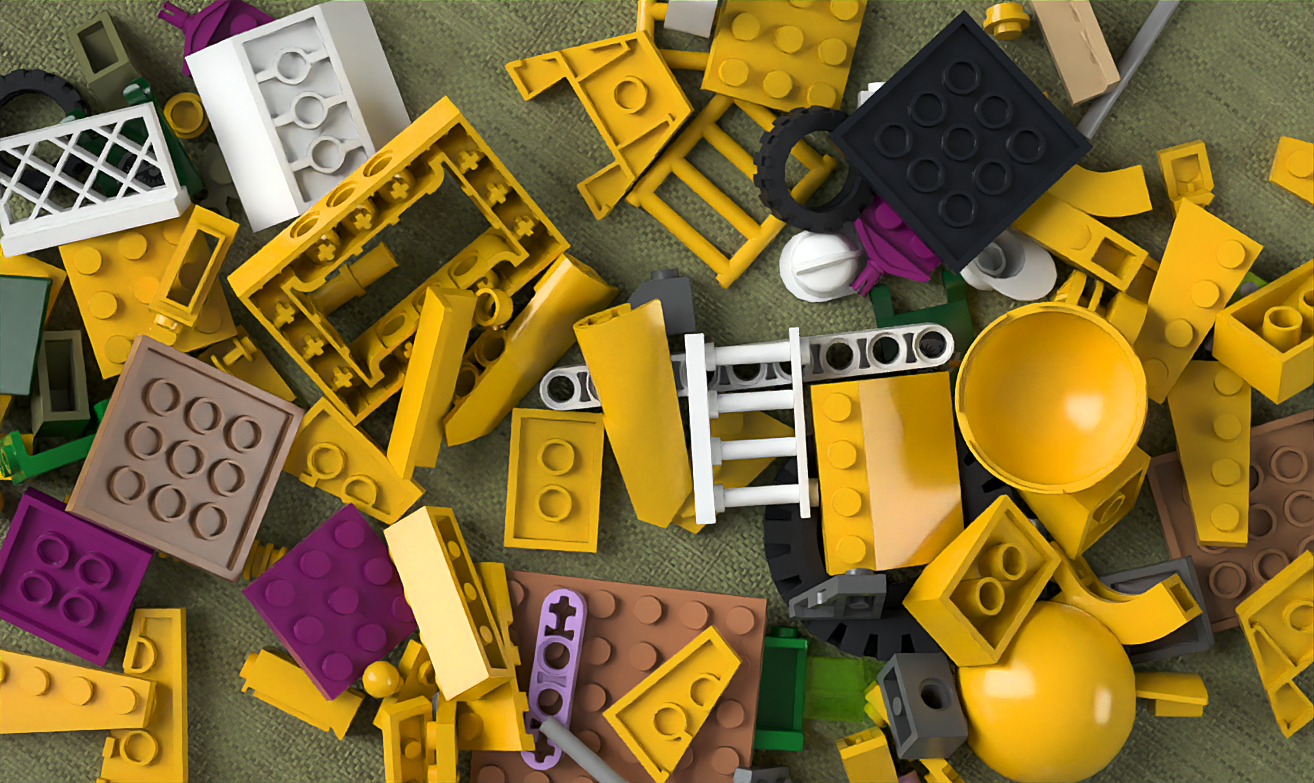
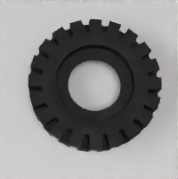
M954 425L965 530L1000 495L1007 494L1013 502L1014 499L1010 486L985 469L967 446L960 427ZM808 434L806 436L808 479L817 478L813 434ZM790 456L785 464L782 463L772 482L773 485L798 484L797 456ZM800 503L765 505L763 516L764 537H762L765 559L769 566L771 578L788 608L790 599L836 576H830L826 572L820 504L817 507H810V518H801ZM920 574L902 583L886 584V596L880 619L800 620L806 629L822 641H827L838 647L840 651L861 658L863 655L874 657L878 661H889L895 653L940 652L939 648H941L902 604Z

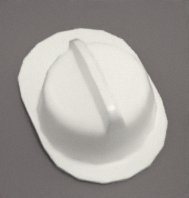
M847 221L843 223L844 228L837 231L823 230V233H813L805 230L793 236L785 245L779 260L780 276L786 288L797 298L809 302H823L859 291V289L854 291L849 285L868 265L865 262L868 258L856 237L852 222Z
M1010 227L1006 228L960 272L964 280L976 289L986 291L997 290L1019 301H1034L1044 298L1053 289L1057 278L1056 266L1048 251Z

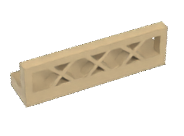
M1029 0L1071 106L1073 107L1114 91L1119 85L1121 78L1089 0Z

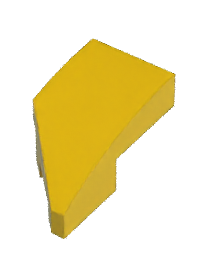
M1198 139L1156 151L1174 223L1183 197L1201 208H1204L1205 205L1209 206L1215 195L1211 193L1214 184L1205 142Z

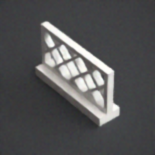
M153 101L0 138V151L5 150L21 159L13 178L0 172V225L4 236L0 239V244L5 258L180 217L191 204L186 186L180 187ZM143 116L149 133V137L143 147L119 134L126 120ZM117 123L116 126H115V128H114V130H112L111 128L105 126V125ZM92 129L109 139L100 157L76 145L82 131ZM73 133L70 141L62 137L64 135ZM48 139L65 149L56 168L32 155L39 141ZM114 143L138 156L129 174L105 161ZM30 144L29 147H28V149H27V151H25V150H23L22 148L18 147V146H23V145ZM151 145H153L155 154L149 151ZM71 153L94 166L85 185L62 172ZM143 160L160 168L165 185L151 188L134 178ZM27 164L51 177L42 195L18 182ZM100 170L124 183L117 196L107 198L91 189ZM56 181L80 194L73 207L63 208L47 199ZM2 184L7 187L5 193ZM129 187L136 190V192L126 194ZM13 191L36 203L30 217L19 220L13 219L8 204ZM85 198H88L93 201L90 203L82 204ZM42 208L49 211L48 213L39 215Z

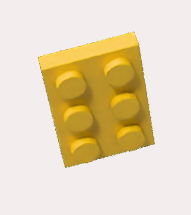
M512 407L504 547L597 553L605 430L602 413Z

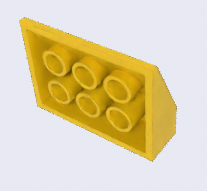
M949 371L808 385L826 572L831 576L845 574L847 570L855 568L880 571L930 564L964 531Z

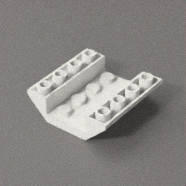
M332 0L235 35L185 57L253 233L304 214L411 124L364 0Z

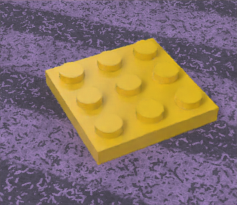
M723 0L701 90L791 114L790 110L798 107L810 108L811 105L840 110L868 0Z
M193 202L180 217L58 246L104 381L120 376L136 335L144 334L185 354L238 337L219 277L193 332L182 328L180 334H176L154 323L157 315L149 312V304L156 293L195 208ZM197 231L167 296L168 299L186 307L189 306L211 259L203 232Z

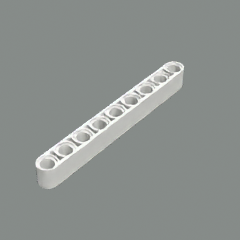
M931 322L809 336L810 365H805L801 370L802 382L938 366L950 359L954 351V340L951 333L945 327ZM930 331L939 332L945 341L942 352L934 357L923 355L919 348L921 337ZM891 337L896 340L898 353L892 361L880 362L874 358L872 353L873 345L879 338ZM783 339L741 345L787 343L790 342V340ZM837 342L849 345L852 350V359L846 366L841 368L829 365L826 360L828 348ZM686 351L670 353L677 396H688ZM779 362L760 363V369L754 377L743 379L736 375L733 365L716 366L712 379L707 382L708 390L724 392L791 384L792 373L784 371L780 367ZM586 363L553 368L543 377L540 383V395L543 402L554 410L564 411L601 406ZM566 376L573 382L575 389L570 399L561 401L555 399L550 394L549 383L553 377Z

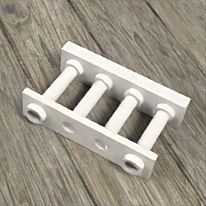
M799 327L789 328L790 342L723 347H714V342L705 343L704 333L685 334L696 524L716 523V513L725 512V507L800 503L801 518H810V507L819 506L818 479H808L801 365H810L809 336L799 337ZM791 361L793 390L717 394V390H708L707 371H716V366ZM794 408L796 437L720 441V437H711L710 418H719V413ZM797 456L798 484L724 489L723 484H714L713 466L722 465V460Z

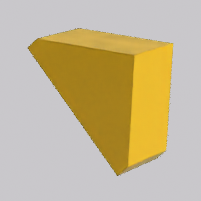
M877 725L834 740L849 783H899L885 735Z

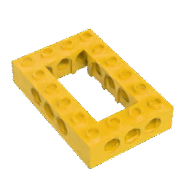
M445 95L229 275L227 280L240 301L346 418L356 426L403 387L428 286L472 290L474 294L482 288H496L504 291L508 297H511L571 246L462 113ZM444 167L492 226L349 344L303 292H311L327 282L324 277L352 254L358 256L363 251L361 247L389 223L394 226L400 221L398 216L426 192L431 195L443 182ZM474 317L472 319L470 330L478 324L475 321Z

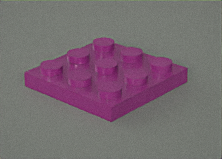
M30 486L22 496L0 549V618L103 668L109 660L156 550L66 512V503Z
M352 502L343 505L242 590L246 598L326 701H333L363 675L365 669L371 663L383 658L418 627L413 610L405 599V588L398 569L392 562L388 549Z

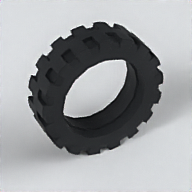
M17 69L5 76L0 75V110L12 98L32 93L43 94L55 100L64 110L65 114L76 108H81L88 117L92 116V110L79 90L66 80L52 73L39 69ZM71 153L62 172L74 178L84 171L87 166L85 164L86 161ZM0 155V172L13 178L17 168L8 164ZM60 158L57 159L51 166L56 168ZM24 170L18 182L42 194L51 177L40 170ZM56 181L52 190L63 188L66 185Z
M811 105L810 108L798 107L792 109L789 116L781 115L772 123L775 127L770 132L765 131L759 141L762 143L760 153L755 152L753 164L757 165V174H753L755 187L760 188L761 195H759V198L765 207L771 209V214L775 218L798 229L813 233H823V230H840L844 228L843 223L847 221L853 223L862 215L859 211L864 206L869 207L875 197L871 194L873 189L849 165L848 176L842 190L830 202L819 207H805L797 203L789 194L785 182V163L791 149L803 136L815 131H828L832 133L849 115L836 109L818 105Z

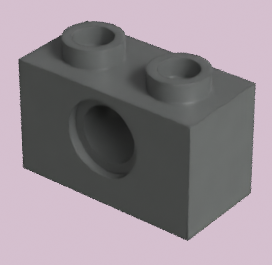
M945 652L895 653L879 672L877 679L899 759L950 758L969 735L968 720L965 713L961 710L956 693V678L949 668Z

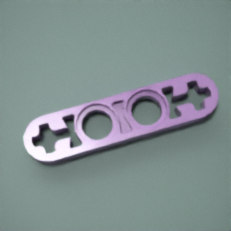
M560 588L551 592L545 598L542 605L527 701L529 711L526 712L524 720L526 734H533L534 743L540 741L543 736L539 727H534L535 719L543 723L550 716L544 713L538 705L539 695L544 689L551 688L561 694L563 699L562 709L558 714L552 716L568 730L570 727L587 617V603L584 596L572 588ZM564 596L569 597L570 606L576 607V615L567 617L564 631L574 630L573 638L564 634H548L549 626L553 629L559 628L561 615L559 612L553 611V605L562 602ZM553 642L564 644L570 652L569 663L562 669L553 668L546 661V649ZM548 738L547 743L555 747V753L547 755L544 761L539 759V751L537 750L521 751V755L531 768L547 770L557 765L563 759L565 752Z

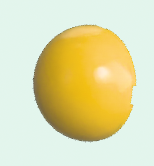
M1040 302L1021 306L1000 316L989 324L974 340L965 354L957 376L955 409L959 427L967 446L985 469L1008 485L1030 493L1043 495L1069 494L1089 488L1103 481L1114 473L1130 456L1139 441L1147 418L1148 386L1146 375L1136 350L1127 337L1109 320L1094 311L1078 305L1063 302Z
M1035 601L996 664L958 667L956 665L955 667L956 693L961 710L965 713L968 720L969 736L966 738L967 744L990 769L1014 782L1077 783L1087 779L1102 770L1115 758L1132 730L1136 716L1134 682L1136 679L1130 659L1116 636L1101 621L1077 607L1060 602Z

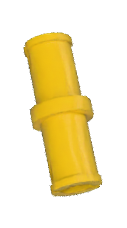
M381 241L377 247L353 264L345 263L339 267V274L313 293L308 294L307 297L327 318L329 314L357 295L361 298L368 293L367 287L394 267H398L399 262L388 246Z

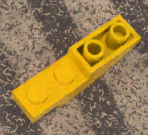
M1046 191L1009 226L1042 246L1046 251L1064 263L1075 266L1095 280L1103 282L1104 286L1115 293L1121 291L1145 304L1148 303L1160 263L1148 256L1149 253L1049 192Z

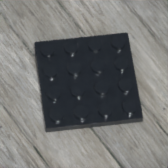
M965 10L954 18L826 138L831 146L954 277L1093 148Z

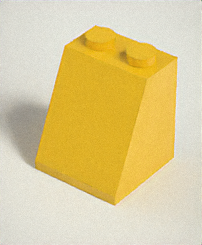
M1136 445L1125 462L1106 479L1089 488L1069 494L1043 495L1015 489L1065 554L1075 561L1135 507L1151 457Z

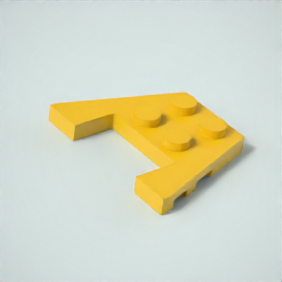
M647 30L520 59L504 65L525 101L532 100L567 78L614 155V162L576 185L597 221L608 216L694 111V108Z
M1306 550L1235 608L1277 726L1287 739L1314 718V704L1292 680L1314 662V553Z

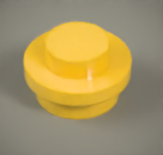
M1008 2L988 8L986 10L987 19L983 22L984 31L987 34L994 35L996 40H1012L1022 35V30L1030 25V18L1027 13H1024L1022 4Z
M183 92L176 94L166 103L163 111L176 136L182 139H193L205 132L210 123L200 96L194 93Z

